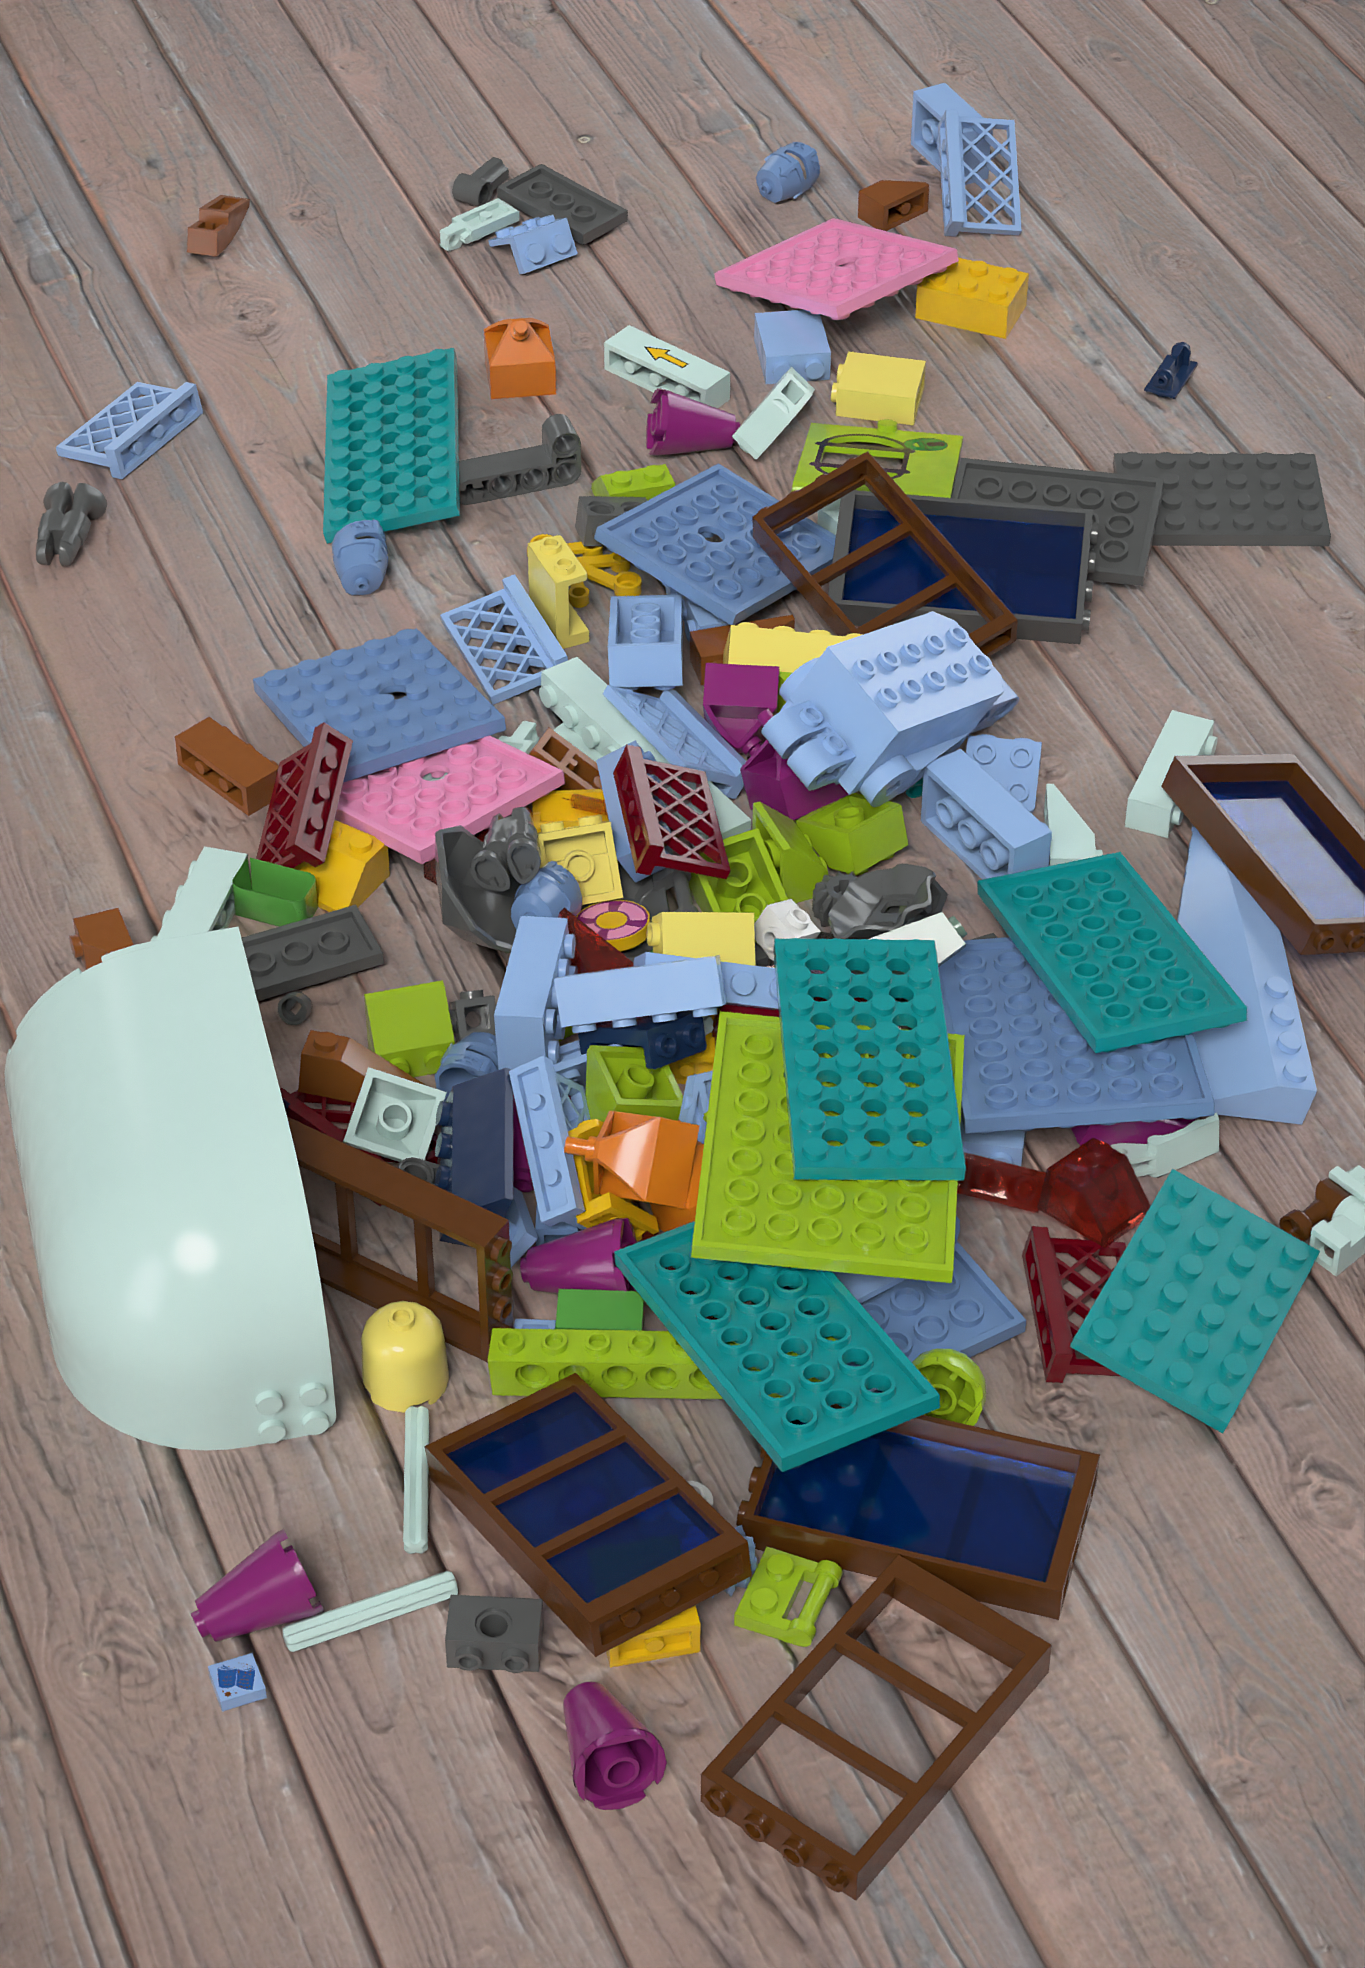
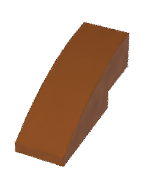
M219 195L200 207L199 221L188 227L187 252L215 257L221 254L238 232L249 208L250 199Z

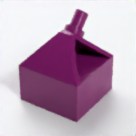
M706 663L703 695L704 719L738 753H744L746 757L752 756L762 745L763 741L766 740L761 733L763 726L757 719V716L767 709L771 711L773 716L778 713L779 667Z
M767 709L762 711L757 716V719L764 727L768 720L773 717V714ZM768 740L740 768L750 810H753V803L762 802L790 819L795 820L849 795L840 783L836 785L834 782L809 791L787 765L788 759H783Z

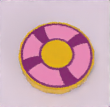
M608 900L591 904L581 910L574 918L575 939L580 946L594 952H599V947H609V952L613 953L629 950L646 940L650 914L644 906L632 901Z

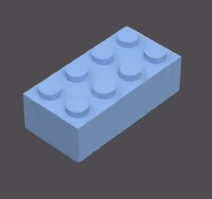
M682 594L611 596L608 633L609 685L630 691L637 690L639 687L654 686L657 690H670L676 686H683Z
M962 749L940 757L924 768L921 822L982 880L1049 866L1052 832L1048 826L1040 822L1027 810L1022 802L1017 801L1004 789L999 781H995L981 768L977 761L972 760Z
M520 916L494 1013L499 1070L503 1068L515 1069L541 1056L551 1059L553 1065L558 1063L559 1041L557 1040L564 1039L566 1027H561L554 979L560 976L578 974L577 966H571V958H574L576 940L574 934H569L568 918Z

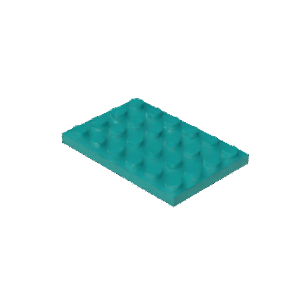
M1172 1169L1076 1333L1070 1347L1223 1434L1320 1251Z

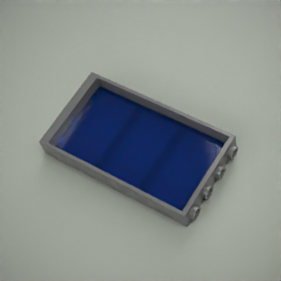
M854 490L841 497L832 563L900 525L872 492ZM907 495L1018 619L1016 639L1068 644L1081 643L1082 631H1089L1091 610L1084 609V602L1092 601L1093 581L1086 580L1087 573H1094L1096 552H1089V546L1097 545L1099 525L1092 524L1093 509ZM908 536L830 581L828 595L855 626H862L943 579L946 575L911 536ZM957 588L952 589L896 622L899 623L933 611L956 621L968 634L987 624L985 619Z

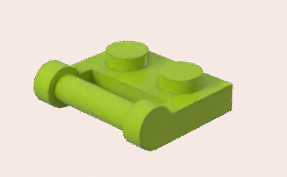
M766 1547L734 1614V1626L793 1645L808 1647L811 1645L816 1634L814 1625L830 1590L838 1586L843 1575L841 1567L829 1560H821L818 1563ZM803 1582L812 1583L813 1586L799 1617L792 1621L788 1620L787 1616Z

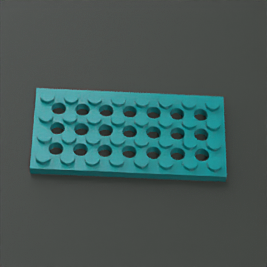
M454 347L435 349L429 353L416 356H403L397 360L384 363H371L365 367L352 370H339L327 375L323 534L326 543H332L337 532L355 521L378 520L385 532L460 516L457 356Z
M1121 852L977 881V894L1095 1053L1112 1052L1118 1048L1137 1044H1149L1155 1040L1174 1036H1186L1197 1031L1224 1028L1230 1024L1247 1021V1006Z
M774 938L773 953L794 1179L964 1180L966 1166L935 940ZM810 970H820L824 973L814 974ZM859 970L864 972V974H853L851 971ZM891 971H901L905 974L896 975L892 974ZM822 997L827 999V1001L819 1002L813 1000V998ZM857 997H859V998H864V999H867L868 1001H866V1002H858V1001H855L854 998H857ZM894 998H904L908 1002H897ZM816 1025H825L830 1027V1029H817ZM865 1025L872 1029L861 1030L858 1029L857 1026ZM898 1026H908L912 1029L901 1030ZM827 1053L834 1057L822 1058L818 1054ZM867 1053L875 1057L862 1058L860 1054ZM901 1054H911L916 1058L906 1059ZM832 1082L837 1086L825 1087L821 1083ZM872 1082L877 1084L878 1086L866 1087L863 1083ZM904 1083H916L919 1087H907ZM834 1111L839 1113L840 1115L827 1116L824 1112ZM875 1111L882 1115L872 1117L868 1116L866 1112ZM915 1111L924 1116L913 1117L908 1112ZM827 1141H838L843 1145L830 1146ZM880 1141L885 1145L876 1147L872 1146L869 1142ZM921 1141L926 1143L927 1146L917 1147L912 1142Z
M695 1221L614 1251L615 1265L782 1472L940 1408V1394L832 1271L691 1258ZM672 1266L673 1268H675V1270H668L665 1268ZM730 1276L734 1280H727L724 1277ZM789 1286L793 1290H786L783 1287ZM687 1291H693L694 1293H697V1294L690 1295V1294H686L685 1292H687ZM751 1301L755 1303V1305H748L744 1302ZM810 1311L815 1315H807L804 1312ZM708 1316H713V1317H715V1318H717V1319H716V1320H709V1319H706V1317H708ZM772 1326L778 1330H768L765 1328ZM831 1336L838 1340L831 1341L825 1338ZM734 1341L735 1343L740 1345H728L726 1343ZM793 1351L794 1353L799 1354V1355H798V1356H790V1355H787L786 1353ZM850 1362H854L855 1364H858V1365H861V1366L854 1367V1366H849V1365H847V1364L850 1363ZM755 1367L761 1371H749L747 1369ZM815 1377L821 1380V1382H811L808 1379ZM873 1388H876V1389H878V1390H880V1391H883V1392H882V1393H874V1392H871V1391H869V1390H870V1389H873ZM772 1393H777L778 1395L784 1397L773 1398L768 1395ZM833 1404H838L839 1406L846 1408L835 1409L830 1406ZM798 1419L806 1424L796 1425L790 1422Z

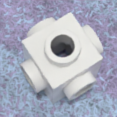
M792 899L767 905L754 924L756 942L764 949L768 958L773 961L774 938L816 939L821 932L811 921L810 916L800 909Z

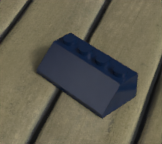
M503 1068L454 1085L447 1100L440 1101L436 1113V1125L441 1126V1133L436 1142L435 1156L441 1158V1165H439L436 1172L435 1186L502 1217H505L513 1201V1089L509 1071L512 1069ZM440 1232L439 1241L468 1246Z

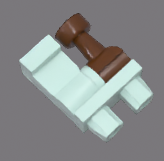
M1360 1165L1347 1172L1336 1166L1329 1172V1178L1319 1181L1316 1186L1315 1199L1303 1211L1294 1209L1281 1217L1279 1221L1281 1230L1299 1240L1306 1242L1310 1238L1309 1245L1320 1251L1315 1262L1336 1277L1365 1254V1169ZM1330 1247L1334 1250L1333 1258L1325 1254L1324 1250Z

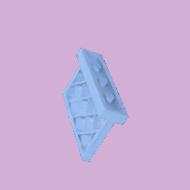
M945 110L938 124L944 236L956 237L959 232L1019 236L1022 229L1015 120L958 116V110ZM962 127H972L979 136L970 142L962 134ZM993 129L1006 130L1007 140L1000 144L990 132ZM982 139L986 140L995 149L988 157L976 147ZM969 151L981 162L974 170L963 159V156ZM998 154L1009 162V167L1004 172L991 161ZM983 167H987L997 177L990 185L977 174ZM970 179L983 190L975 198L965 189V184ZM1000 181L1010 189L1011 195L1005 200L993 189ZM986 194L999 205L991 213L978 202ZM972 207L985 218L980 223L967 222V211ZM1003 209L1012 217V225L1002 224L994 216Z
M136 382L56 446L57 454L61 457L109 467L113 478L123 479L203 413L196 384L185 382L178 389H171Z
M515 574L502 579L504 589L440 614L444 627L492 705L541 685L542 671L535 674H527L526 671L529 666L542 667L546 670L568 661L565 651ZM503 603L504 605L500 614L487 612L489 608ZM464 618L472 619L468 627L453 624ZM481 621L494 623L491 630L478 629L477 627ZM503 625L517 626L513 634L500 632ZM471 638L484 640L481 647L467 645ZM494 641L507 643L503 651L490 649ZM516 645L530 647L526 654L513 653ZM484 658L497 660L493 668L480 666ZM506 662L520 664L516 672L502 670ZM497 679L510 681L504 687L497 690L493 689Z
M607 685L603 695L670 764L705 771L707 780L711 781L728 798H737L744 786L740 768L746 763V760L676 690H664L660 698Z
M541 1056L509 1071L540 1220L542 1224L550 1227L563 1221L583 1230L586 1227L578 1224L576 1215L585 1212L575 1162L573 1154L564 1153L566 1138L569 1136L568 1131L576 1128L579 1123L591 1119L585 1091L582 1085L555 1073L552 1060Z

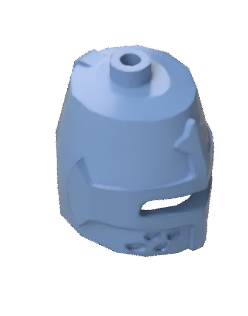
M792 142L784 147H780L764 159L766 162L758 171L756 182L760 194L774 203L792 197L796 199L813 187L812 185L815 184L819 177L820 165L816 150L802 142ZM786 152L791 153L802 160L806 171V179H804L803 171L799 161L796 160L794 157L786 154Z
M378 520L355 521L336 533L332 541L333 562L346 593L350 595H366L379 589L388 567L386 536ZM363 536L374 537V538L356 539V537H363Z
M550 861L541 867L530 882L521 884L516 891L511 908V919L515 929L517 930L520 916L568 918V924L572 922L581 911L582 894L579 883L572 873L563 866L558 865L555 861Z
M473 1032L465 1036L457 1044H450L434 1076L436 1089L447 1092L444 1101L447 1100L454 1085L499 1070L495 1035L486 1032Z

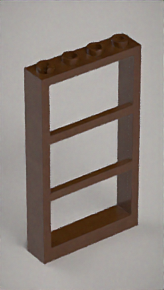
M868 451L856 458H850L841 467L828 474L820 475L811 484L800 490L790 492L781 501L772 506L762 508L756 515L752 516L753 538L837 636H846L852 633L864 635L890 626L952 589L957 588L987 622V624L968 634L969 638L984 655L989 657L1016 641L1018 619ZM865 484L900 525L811 575L779 539L777 534ZM911 536L946 577L856 628L821 586L904 538Z
M287 1116L298 1165L335 1182L340 1244L312 1232L320 1282L376 1309L399 1301L418 1303L430 1309L440 1320L446 1343L488 1363L492 1328L515 1329L513 1328L514 1300L512 1299L511 1284L513 1271L511 1270L510 1260L512 1242L509 1236V1220ZM353 1191L413 1219L417 1281L358 1254ZM432 1229L476 1249L479 1311L435 1290Z
M898 1555L701 1773V1802L714 1815L726 1817L740 1826L751 1839L757 1842H765L779 1851L790 1864L796 1867H804L821 1878L823 1883L831 1890L843 1892L856 1901L1049 1673L1052 1644ZM892 1599L899 1601L1013 1669L977 1712H974L857 1641V1638ZM842 1655L963 1727L917 1783L795 1709ZM781 1723L903 1798L855 1856L732 1779Z

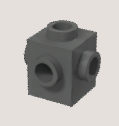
M483 990L460 992V1000L451 1002L452 1010H449L456 1042L473 1032H486L496 1036L494 1013L497 1004L495 1003V996L484 997ZM470 1012H475L480 1017V1023L476 1027H471L466 1022V1016Z

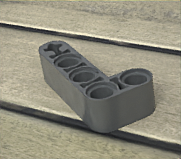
M555 414L547 418L542 425V445L459 461L460 504L472 505L567 486L577 481L581 475V441L570 419L563 414Z

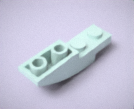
M791 367L763 401L751 412L732 437L738 442L739 447L744 452L757 459L807 403L815 389Z

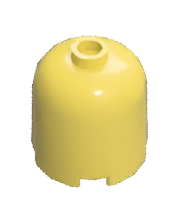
M393 1302L376 1310L366 1321L361 1338L362 1379L365 1388L371 1394V1400L386 1410L404 1413L413 1405H419L426 1401L430 1405L435 1403L446 1391L449 1381L445 1339L440 1320L430 1309L415 1302Z

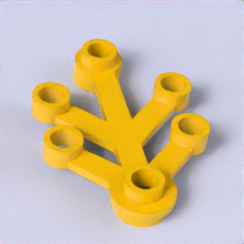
M540 534L533 537L530 542L542 540L545 537L553 536L548 534ZM582 542L567 543L574 555L582 554L583 557L576 558L586 570L588 579L614 590L616 596H640L642 592V579L639 574L629 571L631 568L630 561L616 553L603 555V546H583ZM610 567L613 572L618 574L614 576L598 568ZM584 582L570 585L569 602L572 607L582 608L589 604V589L584 586Z

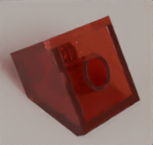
M1092 1137L1047 1168L1037 1209L1106 1248L1142 1222L1151 1205L1128 1157L1113 1149L1108 1143Z

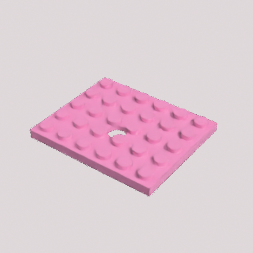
M832 218L714 273L716 285L728 288L732 292H743L749 294L750 297L768 299L771 303H782L789 305L793 309L800 308L810 311L811 314L829 316L832 320H843L848 318L853 311L873 306L875 304L874 301L898 294L899 289L921 283L923 278L928 275L944 272L947 266L959 260L957 249Z
M486 736L343 782L335 819L373 835L389 848L420 864H424L435 859V833L438 830L462 825L471 834L475 835L489 828L493 816L500 813L505 818L512 814L513 808L525 807L565 784L564 773L562 770L492 736ZM431 773L432 777L434 778H440L444 776L443 779L435 781H428L422 779L426 774Z

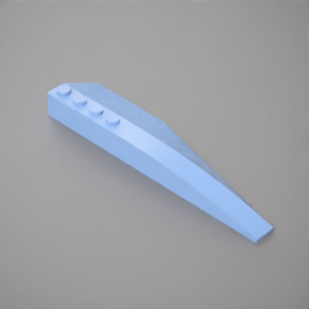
M1216 799L1245 835H1249L1234 801ZM1192 824V836L1188 847L1189 855L1184 872L1185 880L1181 891L1177 922L1247 1006V1021L1230 1024L1224 1028H1211L1193 1032L1214 1098V1114L1217 1112V1115L1302 1125L1316 1095L1317 1088L1281 932Z

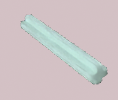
M410 1406L405 1411L404 1550L409 1554L415 1552L422 1554L428 1549L429 1468L424 1446L429 1444V1411L424 1406Z
M445 1571L286 1625L282 1629L283 1639L288 1650L295 1652L450 1599V1595L458 1594V1585L452 1572Z

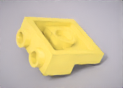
M601 815L578 818L579 826L564 828L563 821L540 825L541 832L537 833L538 847L541 851L540 868L550 861H555L558 865L563 866L572 873L579 883L582 905L623 898L610 821L602 822Z

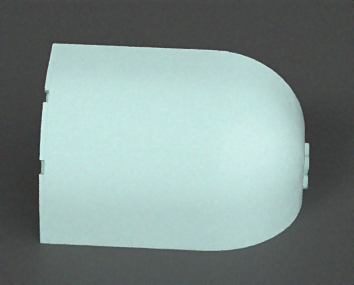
M239 927L155 940L108 953L101 957L102 963L84 972L79 968L72 971L37 1000L16 1030L17 1038L12 1049L8 1050L5 1064V1088L51 1346L57 1368L74 1397L88 1411L118 1431L153 1444L188 1450H229L321 1434L329 1429L336 1420L331 1354L321 1282L294 1143Z

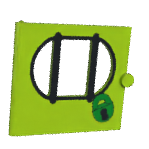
M889 419L879 420L877 428L811 423L791 492L802 489L814 482L820 475L828 474L842 466V464L821 463L825 452L862 455L868 451L872 456L903 459L901 469H883L905 494L951 498L963 436L897 430V422ZM870 442L890 446L893 448L842 443ZM865 484L856 489L858 491H870Z

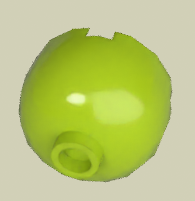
M935 1348L923 1352L912 1361L914 1366L940 1394V1408L924 1415L974 1426L986 1402V1380L979 1366L966 1354L954 1349Z

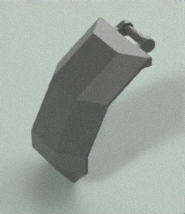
M462 825L438 830L435 833V871L442 924L463 940L511 953L517 931L511 919V908L516 891L521 884L516 881L509 869L511 883L508 890L494 891L480 886L471 875L470 865L472 858L483 850V842ZM617 860L623 898L614 900L632 901L644 906L649 912L650 922H652L653 916L661 912H670L666 890L674 887L678 909L674 912H699L693 906L689 886L690 872L664 868L635 883ZM595 903L581 905V910ZM574 919L568 924L569 934H574ZM646 938L638 946L622 952H609V947H599V952H594L580 946L576 940L574 958H571V966H577L578 972L633 967L634 958L645 952H651L653 946L648 945Z

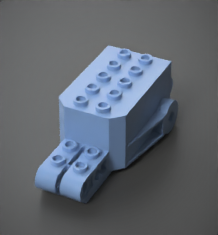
M932 611L828 646L820 657L806 662L784 681L779 694L786 703L779 713L768 720L761 733L783 759H788L787 765L809 791L833 782L836 785L840 783L849 795L860 791L871 806L877 807L888 802L898 794L905 792L922 779L926 766L934 760L956 751L969 734L990 727L997 720L1007 715L1017 705L1020 698L992 665L991 660L969 638L965 629L960 627L956 621Z

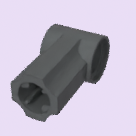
M492 157L471 175L466 173L459 174L453 184L452 194L454 199L477 207L490 202L493 191L509 178V169L503 164L501 159Z

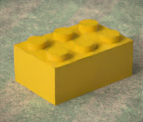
M958 257L959 261L947 266L944 272L928 275L917 285L916 319L1006 339L1027 305L1029 273L1017 271L1011 267L1003 268L987 264L984 261H972Z

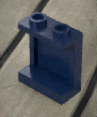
M692 1010L676 1012V1020L653 1023L652 1015L636 1017L637 1025L613 1028L612 1021L596 1023L597 1030L578 1033L581 1055L586 1054L590 1045L610 1046L621 1044L623 1047H643L646 1068L657 1069L706 1050L707 1044L703 1016L693 1017Z

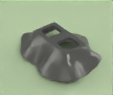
M902 863L897 864L893 868L875 870L859 876L848 885L844 894L828 914V923L834 938L870 939L904 926L908 920L921 913L931 904L930 884L936 878V874L926 867ZM890 906H907L901 913H884Z

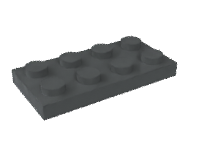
M539 164L497 187V198L533 218H542L552 214L555 219L567 218L573 240L582 245L591 242L628 221V210L543 164Z
M357 905L241 938L257 1001L384 964L383 951Z

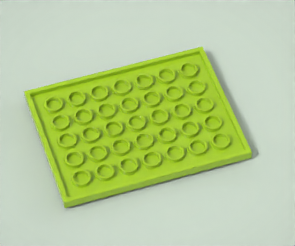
M720 1011L691 1258L952 1283L958 1180L794 1179L779 1017ZM816 1025L817 1029H830V1027L825 1025ZM865 1025L857 1026V1028L861 1030L872 1029ZM947 1033L959 1122H961L965 1035ZM827 1053L818 1054L822 1058L834 1057ZM867 1053L860 1054L862 1058L875 1057ZM901 1054L906 1059L916 1058L911 1054ZM832 1082L821 1083L825 1087L837 1086ZM872 1082L863 1083L866 1087L878 1086L877 1084ZM904 1083L907 1087H919L916 1083ZM834 1111L824 1112L827 1116L840 1115L839 1113ZM875 1111L866 1112L868 1116L872 1117L882 1115ZM908 1112L913 1117L924 1116L919 1112ZM827 1141L830 1146L843 1145L838 1141ZM880 1141L869 1142L872 1146L876 1147L885 1145ZM921 1141L912 1142L917 1147L927 1146L926 1143Z

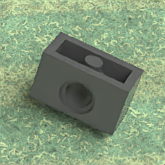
M450 1595L445 1635L447 1668H460L467 1671L477 1669L506 1670L512 1673L523 1671L539 1672L544 1628L543 1599Z

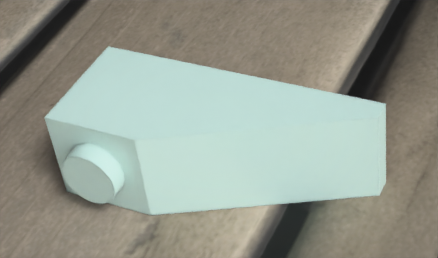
M1046 784L1044 823L1052 832L1049 866L1103 855L1102 850H1097L1095 847V834L1058 788L1054 784Z

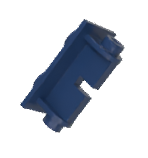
M1186 342L1174 344L1171 355L1167 354L1144 391L1157 394L1160 397L1176 399L1198 366V362L1190 360L1191 350L1189 344Z

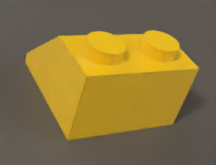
M334 820L325 862L316 868L307 862H303L293 869L308 872L315 876L319 908L332 912L352 905L359 907L390 876L388 846L373 835Z

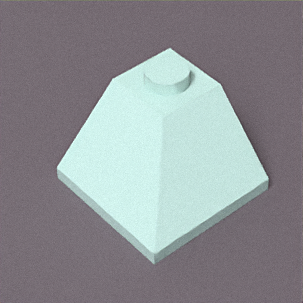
M368 1067L343 1143L398 1162L411 1157L425 1160L436 1127L437 1108L440 1101H444L447 1092Z

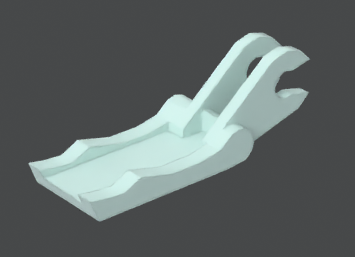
M1217 1112L1214 1116L1206 1119L1195 1120L1176 1132L1167 1135L1150 1136L1147 1144H1112L1106 1149L1105 1158L1118 1153L1126 1155L1109 1160L1106 1164V1171L1114 1170L1118 1167L1126 1168L1114 1175L1116 1180H1126L1145 1175L1157 1178L1170 1173L1172 1169L1178 1170L1219 1152V1117Z

